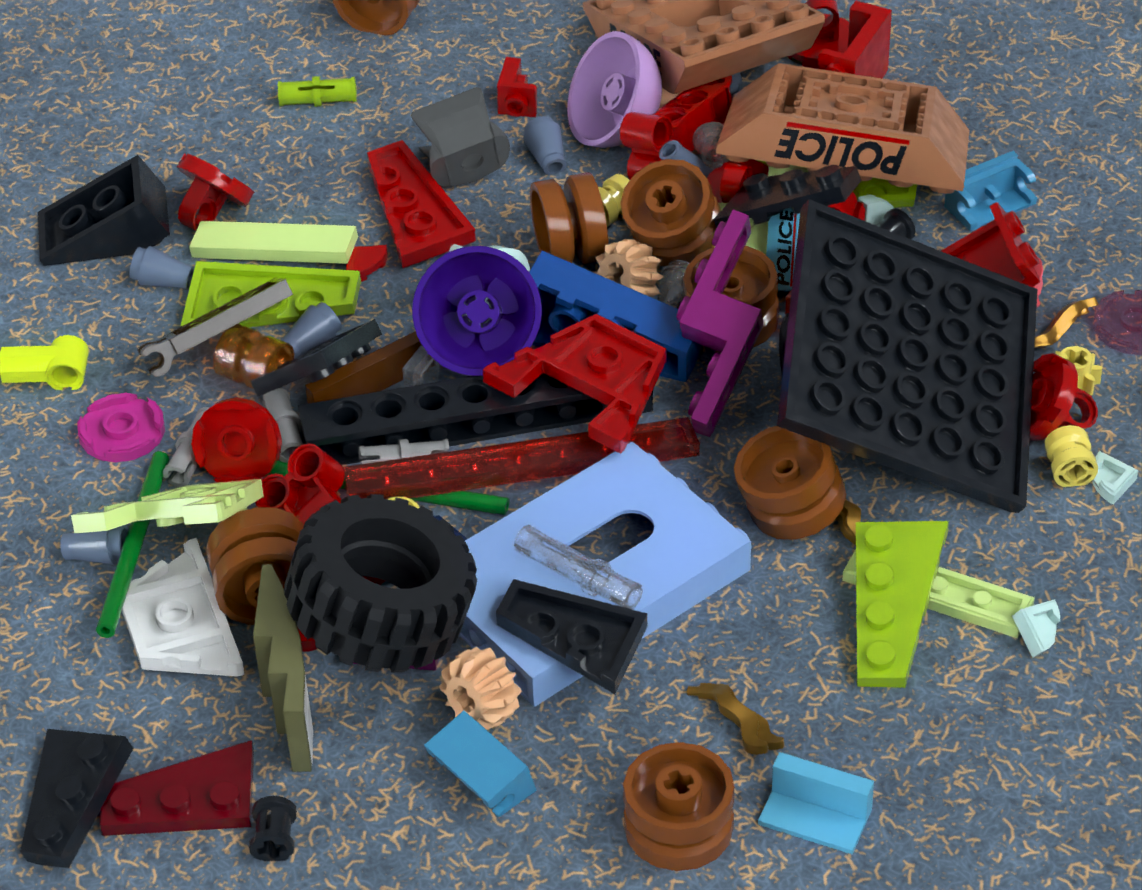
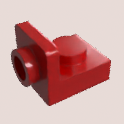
M506 57L497 84L498 114L514 117H536L537 86L535 84H528L527 75L521 73V58Z

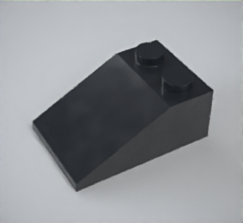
M136 155L38 211L40 262L44 266L132 255L138 247L146 249L148 246L158 245L165 237L170 235L165 186L139 155Z

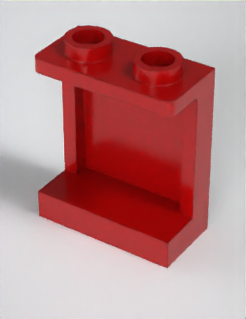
M856 0L849 12L847 50L844 53L823 48L818 57V69L883 79L889 65L892 10Z
M998 202L989 206L995 218L994 220L941 250L944 253L1030 287L1040 283L1034 266L1039 264V260L1027 241L1023 243L1020 237L1021 234L1025 233L1020 219L1013 210L1006 213Z

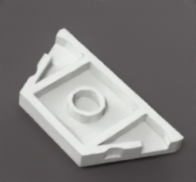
M197 538L190 539L184 543L185 552L169 564L161 560L149 568L143 577L131 581L122 612L142 670L237 677L245 675L243 662L225 614L219 609L212 578Z

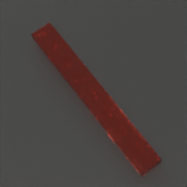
M689 417L637 424L628 442L629 444L633 441L646 453L653 454L659 462L700 456V442ZM588 432L346 466L343 467L345 471L343 483L347 496L359 495L361 499L367 498L370 494L383 495L384 499L393 497H406L410 499L578 474L615 451L589 438Z

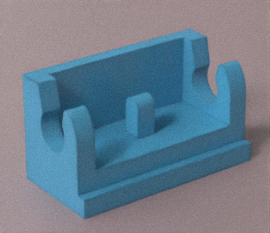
M1011 151L966 169L963 191L954 190L953 193L945 194L944 207L969 231H973L995 219L989 207L995 202H998L1006 213L1012 210L1017 212L1036 204V195L1024 183V181L1028 184L1036 182V177L1018 159V154Z
M464 710L424 744L426 751L432 757H435L440 765H444L481 798L489 809L495 806L492 812L498 817L537 791L528 766Z

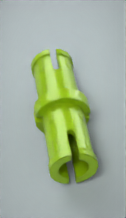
M312 76V80L278 81L277 85L279 106L314 103V107L322 106V103L357 102L355 77L321 80L320 76Z

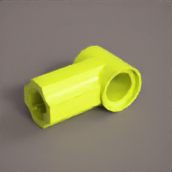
M72 335L57 337L53 340L51 346L1 347L0 376L2 383L47 382L48 385L56 390H63V387H72L71 390H77L84 383L89 348L87 343L81 338Z

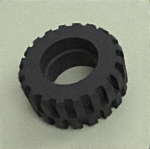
M370 494L367 498L361 499L359 495L346 496L341 499L340 503L335 500L313 513L305 521L304 527L300 531L284 586L287 608L293 621H298L297 627L307 640L313 638L319 650L326 655L331 652L339 656V662L349 666L357 663L364 665L365 670L379 672L382 668H390L391 673L405 672L409 670L411 665L415 669L431 664L433 660L443 657L450 651L452 644L456 643L477 585V577L475 575L477 568L472 554L469 553L468 545L461 535H454L453 526L445 519L439 521L433 517V511L423 506L416 508L408 505L409 500L398 497L395 500H388L379 494ZM362 576L387 581L400 589L378 585Z

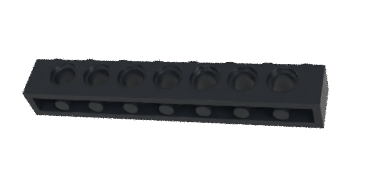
M542 373L515 398L484 383L483 376H468L298 405L303 443L317 445L341 465L363 461L359 460V446L398 444L399 439H408L409 443L448 439L450 447L588 423L603 411L607 405ZM653 391L642 413L653 411Z

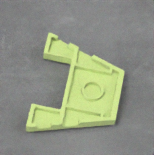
M261 479L194 484L141 497L142 501L104 506V512L73 514L71 518L74 533L108 531L134 521L156 519L157 527L171 526L183 522L185 525L216 523L224 521L237 512L248 510L247 506L263 498L264 493Z

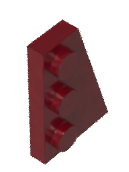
M252 740L116 782L101 808L100 828L102 836L251 827L254 761Z

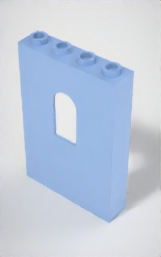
M632 441L627 444L621 454L616 451L465 540L470 550L469 553L472 554L477 571L475 575L477 577V585L459 636L471 648L477 647L483 650L490 647L494 651L496 658L505 657L508 670L516 673L513 681L522 690L520 694L535 707L583 677V675L497 625L496 611L513 579L647 613L648 626L642 637L643 639L750 571L751 540L742 529L735 528L724 519L711 503L704 502L692 492L684 480L679 477L676 478L661 466L653 454L646 453ZM636 513L643 515L654 526L650 537L594 572L588 570L565 549L622 514Z

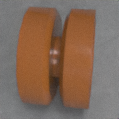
M332 0L339 15L351 27L359 31L385 36L393 35L403 28L413 9L416 8L420 1Z
M665 159L651 163L634 174L624 188L620 203L623 219L636 242L653 247L652 256L661 259L660 266L678 268L688 265L698 254L714 247L712 241L717 228L713 219L719 214L721 208L716 197L713 195L708 179L697 166L685 160Z
M590 172L570 175L566 178L563 190L554 179L537 181L531 184V215L540 253L543 250L570 263H573L574 255L576 254L584 265L596 263L595 257L605 254V245H608V231L603 202L594 176Z
M745 246L722 294L761 309L764 325L753 346L754 348L766 342L777 329L779 321L778 275L774 262L759 250ZM715 247L698 254L687 265L683 278L685 296H692L697 286L694 280L698 266L704 258L709 260Z
M773 426L764 429L750 438L738 452L734 465L736 482L742 497L746 500L747 509L752 521L764 534L776 539L797 540L811 536L832 524L843 510L847 494L830 445L784 428Z
M255 507L237 512L220 522L209 535L206 553L213 576L212 583L219 609L231 620L247 625L255 624L262 565L272 564L284 588L298 537L304 527L303 523L292 513L278 508Z
M683 742L660 744L641 753L628 767L623 783L626 838L628 844L638 857L655 867L674 871L697 869L716 860L729 846L734 829L733 805L735 786L730 768L719 755L703 746Z

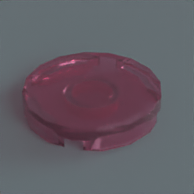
M1124 290L1116 291L1102 298L1098 303L1099 306L1095 307L1093 329L1098 338L1114 350L1125 354L1142 355V290H1135V294L1125 295Z

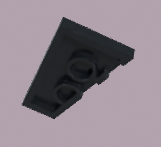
M828 165L817 171L803 172L801 169H793L782 175L767 176L765 173L755 174L743 182L740 190L713 221L717 228L721 221L727 223L732 210H736L749 215V218H752L754 225L770 221L771 216L777 215L787 208H791L793 213L799 214L802 206L809 199L825 206L845 202L861 182V178L856 166L839 168L838 165Z
M371 320L308 350L307 353L278 366V369L263 374L250 382L257 396H261L306 376H309L311 383L334 373L335 369L352 362L353 358L370 351L369 342L382 335V332L376 320Z
M513 579L496 611L498 626L613 694L616 693L648 626L647 613Z
M47 729L20 853L28 862L61 868H69L134 749L126 736Z

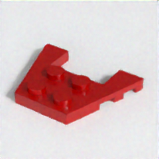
M595 314L550 335V342L535 350L527 346L515 352L514 360L501 366L496 362L487 365L483 369V382L515 398L536 378L545 373L607 405V407L588 424V437L621 454L631 438L666 363V348Z

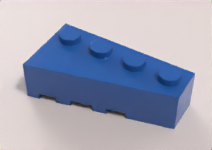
M543 250L541 251L529 271L538 287L542 304L541 324L532 345L541 347L550 342V335L598 314L666 348V363L660 376L687 382L703 350V345L683 338L679 320L676 318L677 308Z

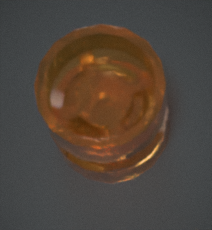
M236 324L225 330L221 335L215 348L213 367L215 373L239 384L245 383L246 386L254 390L250 381L278 369V366L294 359V350L289 343L271 336H263L256 330Z

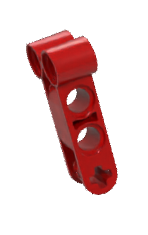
M731 75L683 91L653 115L630 112L625 115L620 125V139L625 147L632 149L627 162L629 180H631L635 173L647 165L661 161L659 152L667 142L676 140L684 148L692 152L723 128L732 103L730 85L733 79Z
M303 444L290 455L288 473L285 476L275 473L261 480L264 497L255 502L256 506L278 508L292 513L304 525L305 521L313 513L319 511L321 507L335 500L339 503L341 502V497L337 491L343 484L345 471L338 461L317 445ZM362 576L378 585H382L385 582L378 578Z

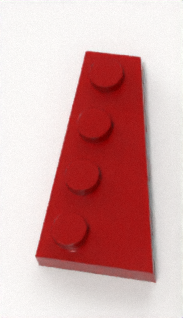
M403 140L367 152L368 166L402 268L446 253L453 244L464 246L476 241L475 228Z

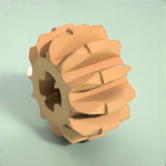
M623 239V241H618V243L612 242L605 245V254L595 257L599 264V269L594 271V273L649 297L660 294L655 284L656 281L664 278V276L657 273L656 268L661 259L652 256L653 247L640 244V242H636L633 239Z
M477 647L471 650L466 649L456 655L455 659L449 662L447 667L441 671L444 681L439 688L447 695L448 700L445 705L452 707L455 711V717L464 710L481 726L489 730L504 723L520 707L517 697L522 690L513 681L516 673L509 671L506 667L505 657L496 658L494 651L490 647L483 650Z

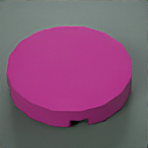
M132 393L112 394L94 401L87 407L88 413L84 415L83 419L80 416L77 422L79 442L86 453L99 460L109 462L131 461L150 453L160 444L165 433L163 411L157 403L147 398V401L138 399L137 394Z

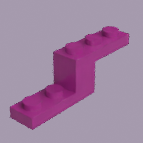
M732 210L727 223L724 221L719 223L712 241V245L715 248L709 260L704 258L700 262L694 280L697 286L691 297L685 296L676 317L679 320L683 338L721 352V354L716 352L712 356L706 372V377H709L707 385L703 392L697 391L688 409V415L691 416L694 432L707 437H711L764 325L761 309L722 294L751 234L749 215L736 210Z

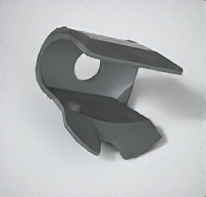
M479 87L459 93L411 113L412 120L432 144L418 148L430 160L431 176L441 186L454 187L476 182L500 169L509 157L510 142L501 128L489 120L482 89Z

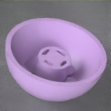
M620 31L609 32L598 38L581 58L572 78L567 105L570 129L580 143L600 148L622 145L620 125L627 113L637 112L653 115L658 111L662 97L661 75L654 57L641 42Z

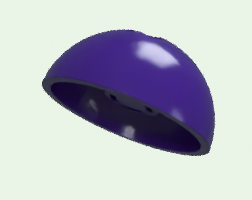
M468 246L443 255L426 270L414 294L412 316L420 343L436 362L460 374L483 376V369L487 365L496 362L501 366L514 360L515 352L527 346H532L541 324L542 304L538 287L529 271L521 262L508 253L496 248ZM489 318H491L486 324H483L482 328L481 324L486 322Z

